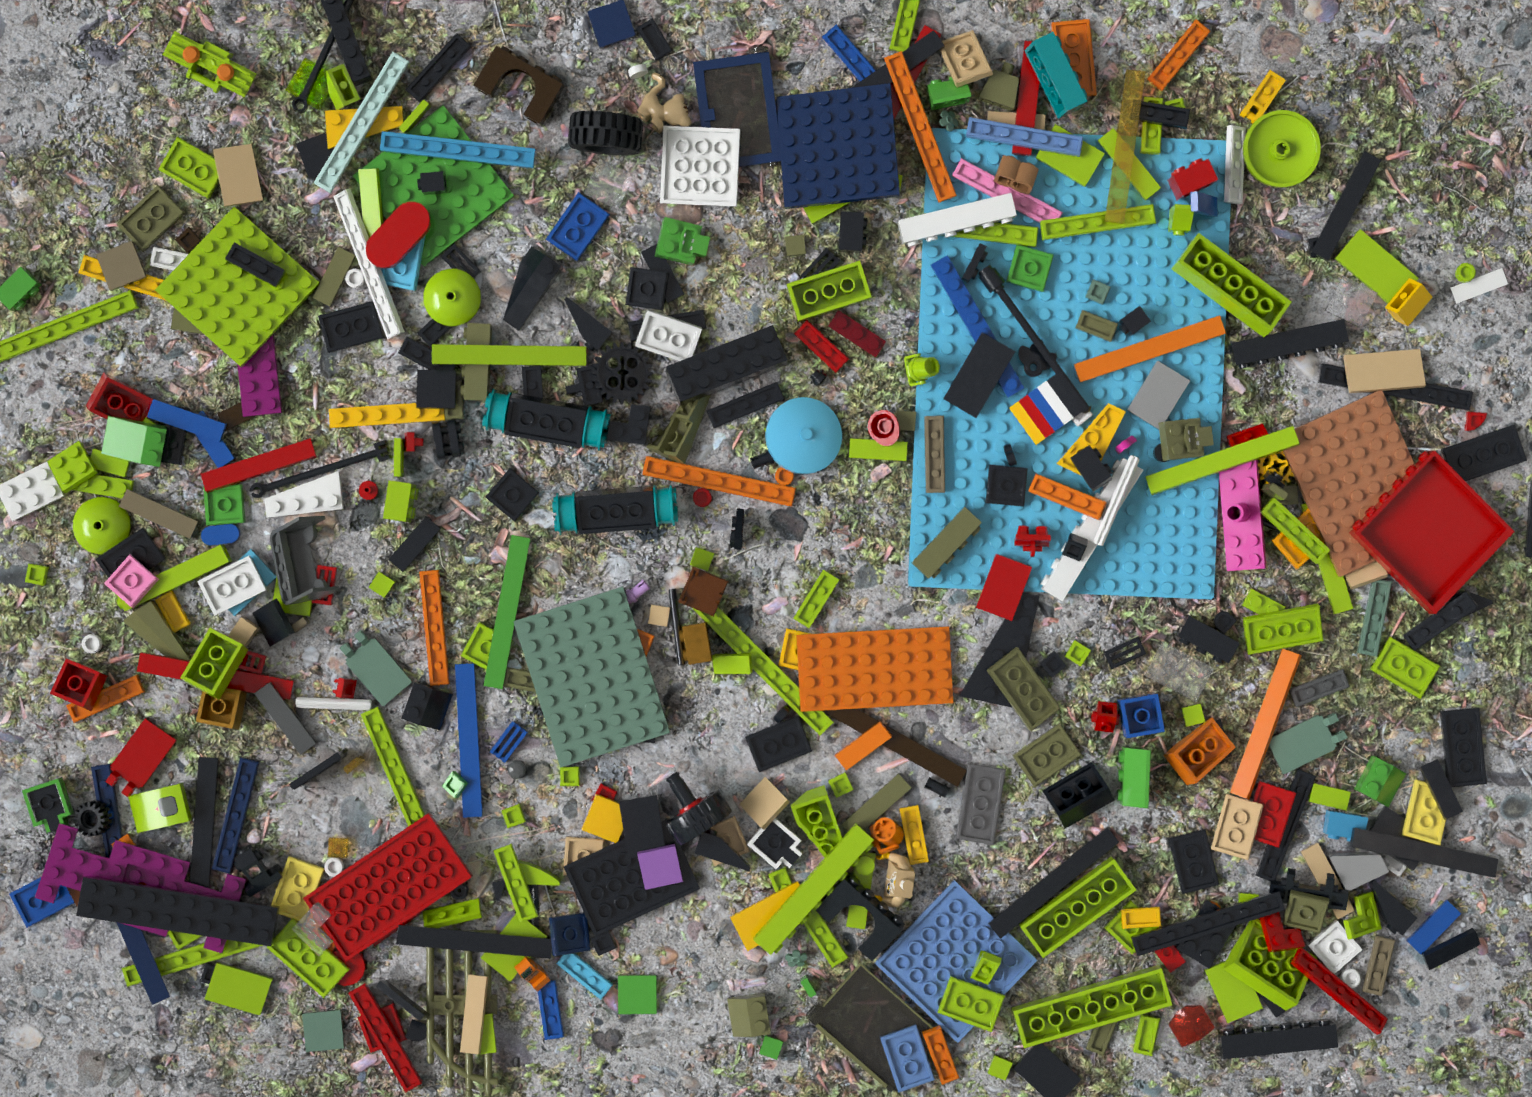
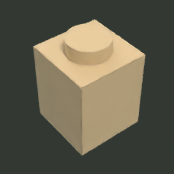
M241 617L228 637L246 647L260 627L248 618Z

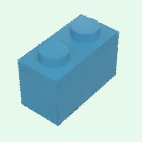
M1326 810L1323 833L1328 834V838L1339 840L1340 837H1346L1347 841L1350 842L1353 828L1367 829L1368 817Z

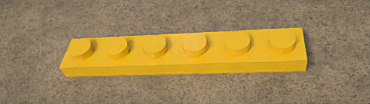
M416 403L329 409L330 428L446 421L444 409H417Z

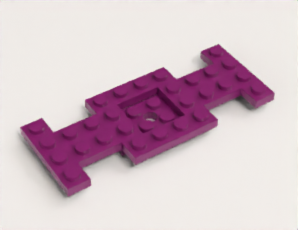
M59 823L35 895L37 899L55 903L60 885L81 891L83 877L92 876L136 884L144 882L149 886L240 900L246 878L228 873L221 892L186 881L191 862L119 840H115L110 858L74 848L79 828ZM124 924L165 937L167 936L169 931L131 924ZM207 937L203 948L223 953L227 940Z

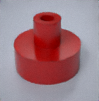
M364 481L359 486V494L363 499L372 500L379 493V488L373 481Z

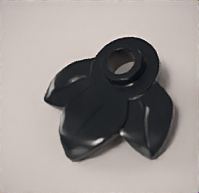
M1034 343L1030 348L1026 346L1020 347L1018 357L1024 364V371L1028 376L1036 377L1043 370L1051 368ZM1051 353V355L1056 360L1057 354ZM1031 364L1036 365L1035 371L1030 369Z

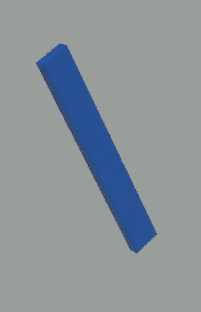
M475 663L455 664L461 777L468 782L462 792L463 818L482 817Z

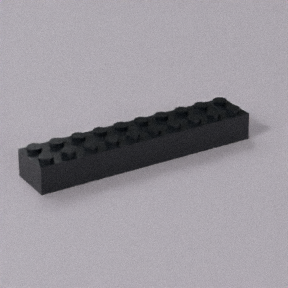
M85 876L82 880L76 916L272 946L280 906Z

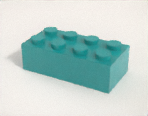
M1051 32L1034 40L1024 51L1057 118L1060 119L1079 110L1087 102V93L1084 88H1081L1078 82L1079 77L1070 66L1069 56L1061 48L1060 38L1055 36L1054 32Z

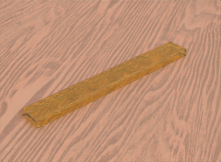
M1126 69L1105 222L1124 224L1146 71Z

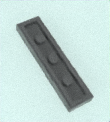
M271 682L254 693L300 755L317 743Z

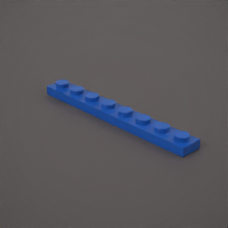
M948 255L931 264V268L974 342L976 343L982 332L996 340ZM1009 362L998 381L1007 398L1024 389Z

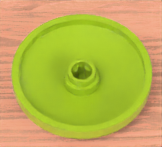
M1289 110L1272 111L1258 118L1248 129L1243 141V158L1247 169L1259 182L1274 188H1287L1304 181L1315 170L1321 153L1320 139L1315 127L1304 116Z

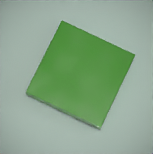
M1016 245L1006 282L1044 292L1054 255Z
M242 484L230 485L206 493L203 487L206 525L246 523Z
M618 975V1014H657V975Z

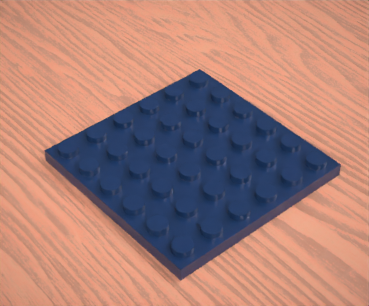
M890 83L776 97L785 209L900 196Z

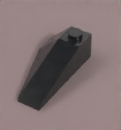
M532 246L520 262L503 318L505 322L518 331L563 270L559 264Z

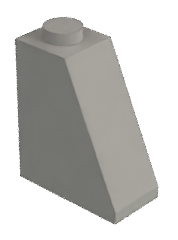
M1342 852L1328 854L1345 889L1349 891L1389 873L1387 867L1390 864L1386 856H1381L1380 853Z

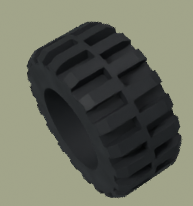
M602 111L574 112L570 116L568 144L573 149L596 154L635 155L640 152L642 146L643 122L638 117L622 113Z

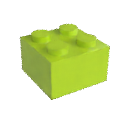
M388 480L383 519L411 522V519H415L416 508L413 506L414 500H417L419 495V489L416 488V484Z

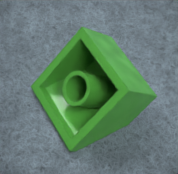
M952 77L949 78V81L944 82L941 79L933 80L927 85L931 111L966 104L971 99L968 84L956 88Z
M1371 756L1354 790L1389 807L1406 773L1375 756Z

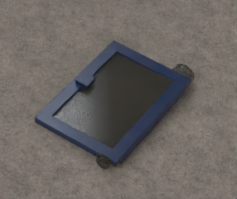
M759 46L750 48L749 55L693 62L701 127L741 129L739 167L768 164V167L779 166V162H781L779 129L769 47Z

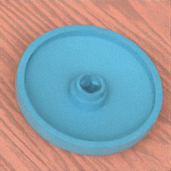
M808 397L794 398L780 405L769 418L765 432L766 445L774 461L785 470L796 474H812L826 468L836 458L842 444V429L835 413L823 402Z

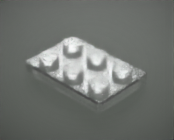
M1161 642L1144 676L1197 702L1214 668Z

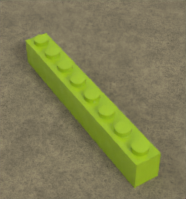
M855 823L758 931L753 940L768 954L771 955L773 952L777 954L784 946L782 942L786 938L790 939L796 933L795 928L799 923L803 925L809 918L807 914L812 909L816 910L822 904L821 899L825 894L829 896L835 889L833 885L838 880L841 882L848 873L846 871L849 867H855L861 860L859 856L863 852L867 853L873 847V837Z

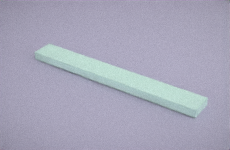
M395 52L391 53L314 181L315 185L330 194L332 193L410 62Z

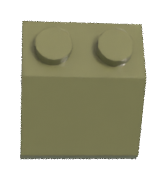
M765 992L727 998L733 1037H756L771 1034Z

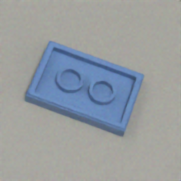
M916 1024L880 1036L898 1092L935 1080Z

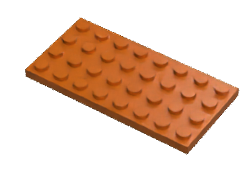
M949 626L796 635L800 712L953 703Z

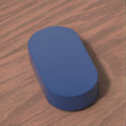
M234 524L208 526L201 532V539L206 545L234 543L240 538V530Z

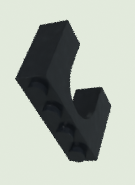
M848 873L841 882L839 881L834 886L833 892L821 900L822 904L815 911L826 921L830 922L843 908L849 905H859L866 908L872 914L875 926L861 941L858 949L873 961L902 932L905 923L899 915L889 910L886 903L879 901L870 889L861 885L857 877L851 876Z

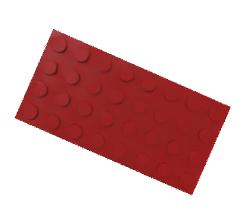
M429 812L309 893L303 899L347 962L396 929L398 925H402L470 879L473 875Z

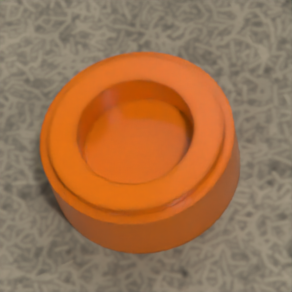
M780 467L775 473V479L780 485L786 486L792 483L794 473Z

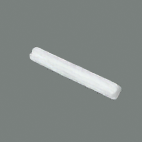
M298 697L295 703L297 708L372 709V700Z

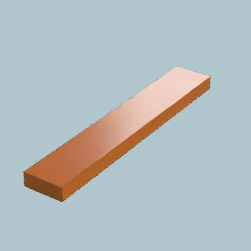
M439 570L420 571L430 686L450 684L440 573Z

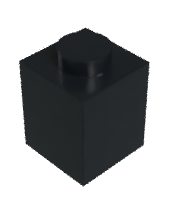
M443 171L420 173V179H417L418 190H422L424 195L447 193L446 174Z
M1138 306L1119 320V328L1125 335L1131 336L1151 322L1143 309Z

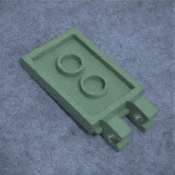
M360 630L354 636L362 646L354 651L346 642L340 647V650L348 657L345 659L347 666L378 702L385 706L413 681L376 638L373 639L371 637L369 639Z
M1332 713L1325 717L1315 715L1272 736L1269 748L1283 775L1335 750V747H1337L1336 743L1348 738L1343 730L1331 735L1327 726L1339 721L1336 714Z

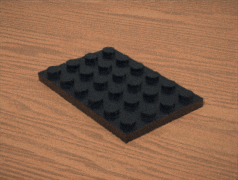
M669 818L661 822L665 846L675 844L683 882L645 890L638 857L628 859L625 838L563 866L595 937L700 889L681 845L676 842L666 826Z

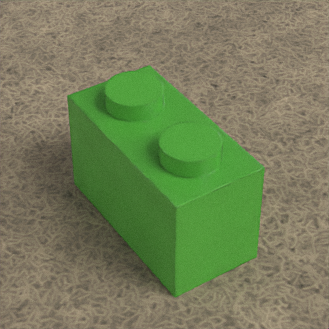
M19 267L0 286V301L9 310L19 311L26 305L25 301L29 297H34L39 292V287L42 284L27 269Z

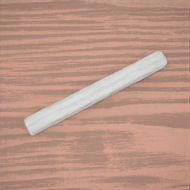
M1129 456L1093 542L1099 546H1103L1137 468L1140 459L1136 456Z

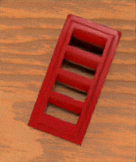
M247 651L242 664L238 668L262 674L267 656ZM248 655L252 656L250 665L245 666ZM256 657L260 658L257 669L253 668Z

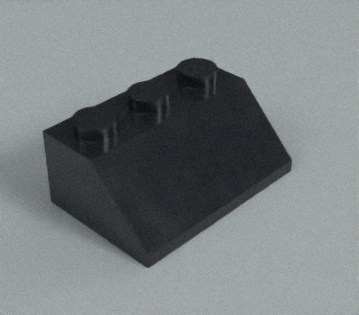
M1092 762L1042 790L1065 829L1115 800L1109 787Z

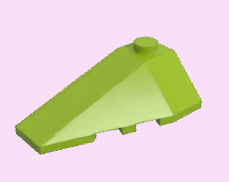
M825 785L806 791L791 804V808L798 826L812 840L820 853L826 857L842 839V835Z

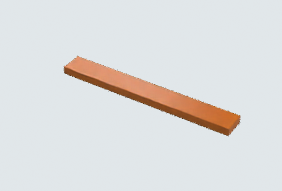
M900 51L885 57L886 66L938 203L957 196L903 52Z
M1219 315L1076 363L1074 368L1080 383L1224 335L1226 332Z
M646 456L642 473L645 476L790 507L793 505L796 491L794 487Z
M1282 649L1230 793L1250 799L1302 655Z

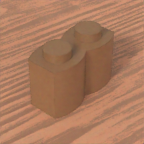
M1003 155L993 181L1020 193L1030 194L1039 169L1032 163L1020 162L1013 156Z

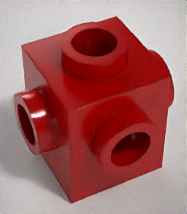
M1098 701L1096 710L1092 711L1091 714L1094 730L1113 733L1115 725H1119L1120 714H1117V703Z

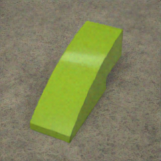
M518 860L527 885L560 886L561 879L553 873L535 864Z

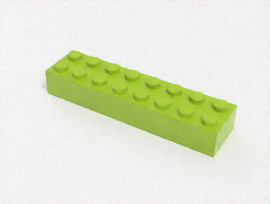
M1155 965L1011 1008L1021 1043L1024 1048L1169 1007L1172 1006L1162 968L1159 965Z

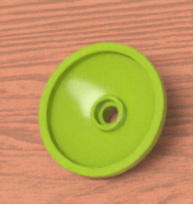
M445 269L436 273L427 282L423 294L424 306L428 314L436 322L445 326H460L469 322L477 314L481 304V291L475 279L468 273L459 269ZM449 293L454 294V298L452 300H449L447 298V295Z
M96 497L86 501L79 507L73 519V532L76 540L85 550L94 554H103L129 537L131 531L130 516L127 510L119 507L120 503L107 497ZM97 522L101 523L100 529L96 528Z

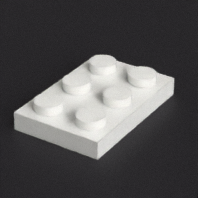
M647 309L635 346L681 361L693 356L702 327Z
M47 462L0 484V498L12 521H16L65 497Z
M247 556L197 581L214 616L267 591L251 556Z

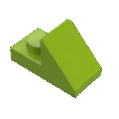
M981 950L970 978L988 985L1000 966L1002 958Z

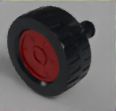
M675 772L667 777L666 781L683 808L679 810V814L666 823V826L679 845H683L722 821L732 812V809L719 790L703 798L700 796L696 799L684 779L680 777V773Z

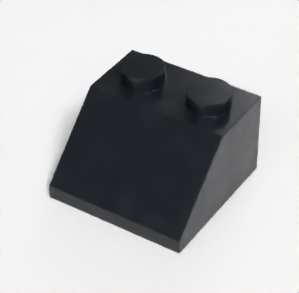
M416 681L412 687L401 719L441 730L453 694Z

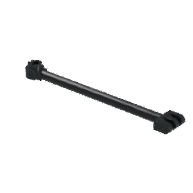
M345 0L344 6L347 14L354 0ZM332 30L302 93L292 101L294 111L299 114L307 111L309 94L335 42ZM299 104L304 105L302 109L297 108Z
M387 440L374 443L375 450L268 484L254 483L250 487V491H254L256 487H259L260 493L255 494L253 492L251 495L254 498H262L266 492L375 457L378 458L379 462L392 458L391 454L383 456V453L390 451L389 447L381 449V446L388 444Z

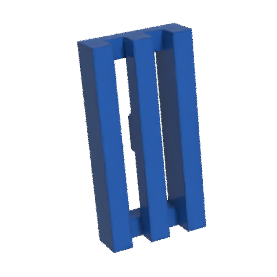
M512 721L490 753L506 763L528 731ZM514 726L516 728L498 753L496 749ZM521 731V736L512 746L505 757L502 756L503 752L515 738L517 733Z

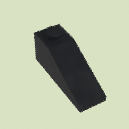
M566 297L564 300L582 338L586 341L584 345L592 351L595 349L600 351L613 335V332Z
M708 829L700 835L695 854L750 872L751 866L720 835H717L718 831Z
M1375 880L1368 882L1382 918L1388 924L1386 928L1393 934L1399 933L1403 935L1416 921L1417 917Z

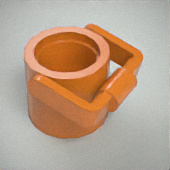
M884 817L877 820L869 828L872 834L870 836L874 839L872 842L874 844L873 847L877 848L879 854H885L899 848L904 833L901 826L896 822ZM881 843H882V844H884V845L887 846V847L884 848V849H881L880 845H881Z

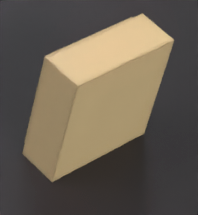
M651 605L648 624L667 627L670 607Z

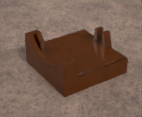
M693 566L678 602L714 617L729 581Z

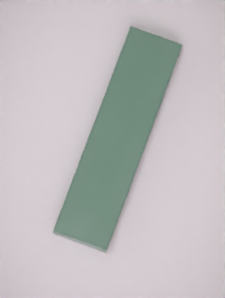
M1378 580L1371 583L1357 653L1374 657L1378 655L1392 587L1391 581Z

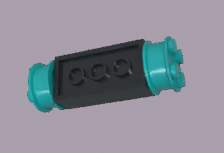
M493 389L492 393L490 392L489 396L486 397L485 408H488L482 422V426L486 427V431L496 429L501 430L504 435L576 448L591 446L598 448V451H601V448H604L607 443L608 432H605V429L608 428L611 419L608 409H605L603 412L592 410L591 406L517 393L512 394V392H509V394L496 393V389Z
M670 484L669 487L661 488L652 485L576 491V493L573 491L572 495H559V493H556V497H553L552 501L553 513H557L554 520L555 532L559 531V535L568 531H575L576 534L653 529L656 526L659 527L660 524L670 523L675 526V522H678L679 517L678 506H674V503H677L676 487H672V484Z

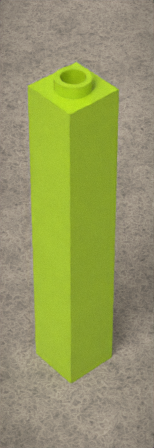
M218 545L155 575L159 580L134 608H131L118 595V599H116L117 604L124 612L131 611L233 561L225 545Z

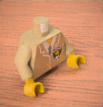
M888 852L882 854V856H875L878 860L889 859L884 897L882 898L880 895H875V897L879 901L886 903L888 907H900L906 899H911L915 871L910 866L908 858L903 855Z

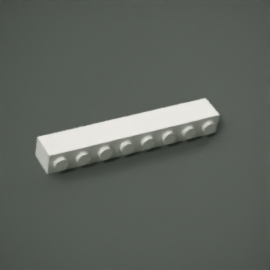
M1125 458L1115 461L1111 468L1113 470L1111 474L1112 480L1102 486L1103 489L1100 494L1096 493L1094 495L1095 498L1107 502L1100 521L1083 514L1081 525H1076L1072 531L1073 534L1088 539L1086 550L1080 562L1061 555L1060 559L1056 558L1052 563L1051 568L1053 570L1050 575L1046 574L1040 583L1043 585L1041 590L1059 601L1064 600L1097 546L1093 541L1128 461ZM1138 466L1120 507L1143 472V469ZM1066 543L1062 547L1061 552H1063Z

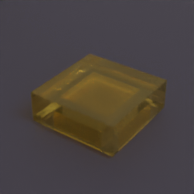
M359 755L343 767V770L349 774L365 760Z
M329 837L328 857L348 858L349 838Z

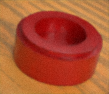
M699 488L694 492L693 502L698 507H706L711 503L712 495L709 490Z

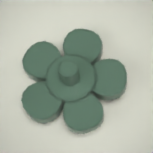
M946 110L940 113L942 117L939 121L940 125L946 126V130L949 132L953 131L958 126V120L954 119L955 113L952 111L947 112Z
M793 950L792 954L788 953L785 955V959L790 967H794L796 964L801 967L805 964V960H807V954H800L799 950Z

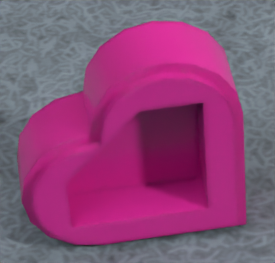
M1131 435L1115 447L1118 454L1122 453L1134 444L1137 439Z

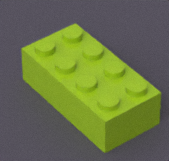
M860 261L786 284L798 323L872 298Z

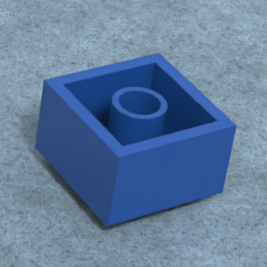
M1154 692L1117 699L1125 738L1165 732L1158 693Z

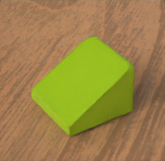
M696 547L690 565L708 571L714 553Z

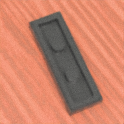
M1340 669L1289 689L1294 706L1298 707L1349 688L1350 685L1344 669Z

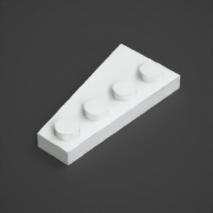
M340 471L265 498L266 517L271 518L344 509Z

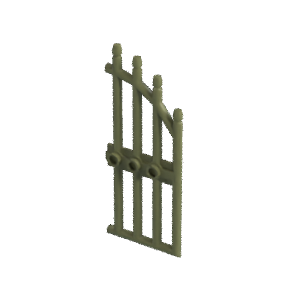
M462 930L497 934V930ZM426 947V1008L430 1014L427 1018V1062L429 1064L434 1063L433 1053L435 1051L446 1065V1085L448 1088L453 1087L454 1072L465 1078L466 1097H473V1081L483 1083L485 1097H492V1085L498 1086V1078L492 1077V1053L484 1054V1076L473 1073V1054L465 1053V1069L454 1062L453 1015L464 1014L468 975L472 974V951H465V995H453V950L445 949L446 995H434V948ZM484 961V976H489L485 1014H498V994H492L491 966ZM434 1015H446V1052L434 1039Z

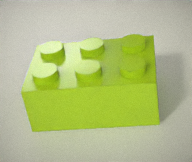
M209 628L180 678L187 684L220 700L248 649L243 644Z

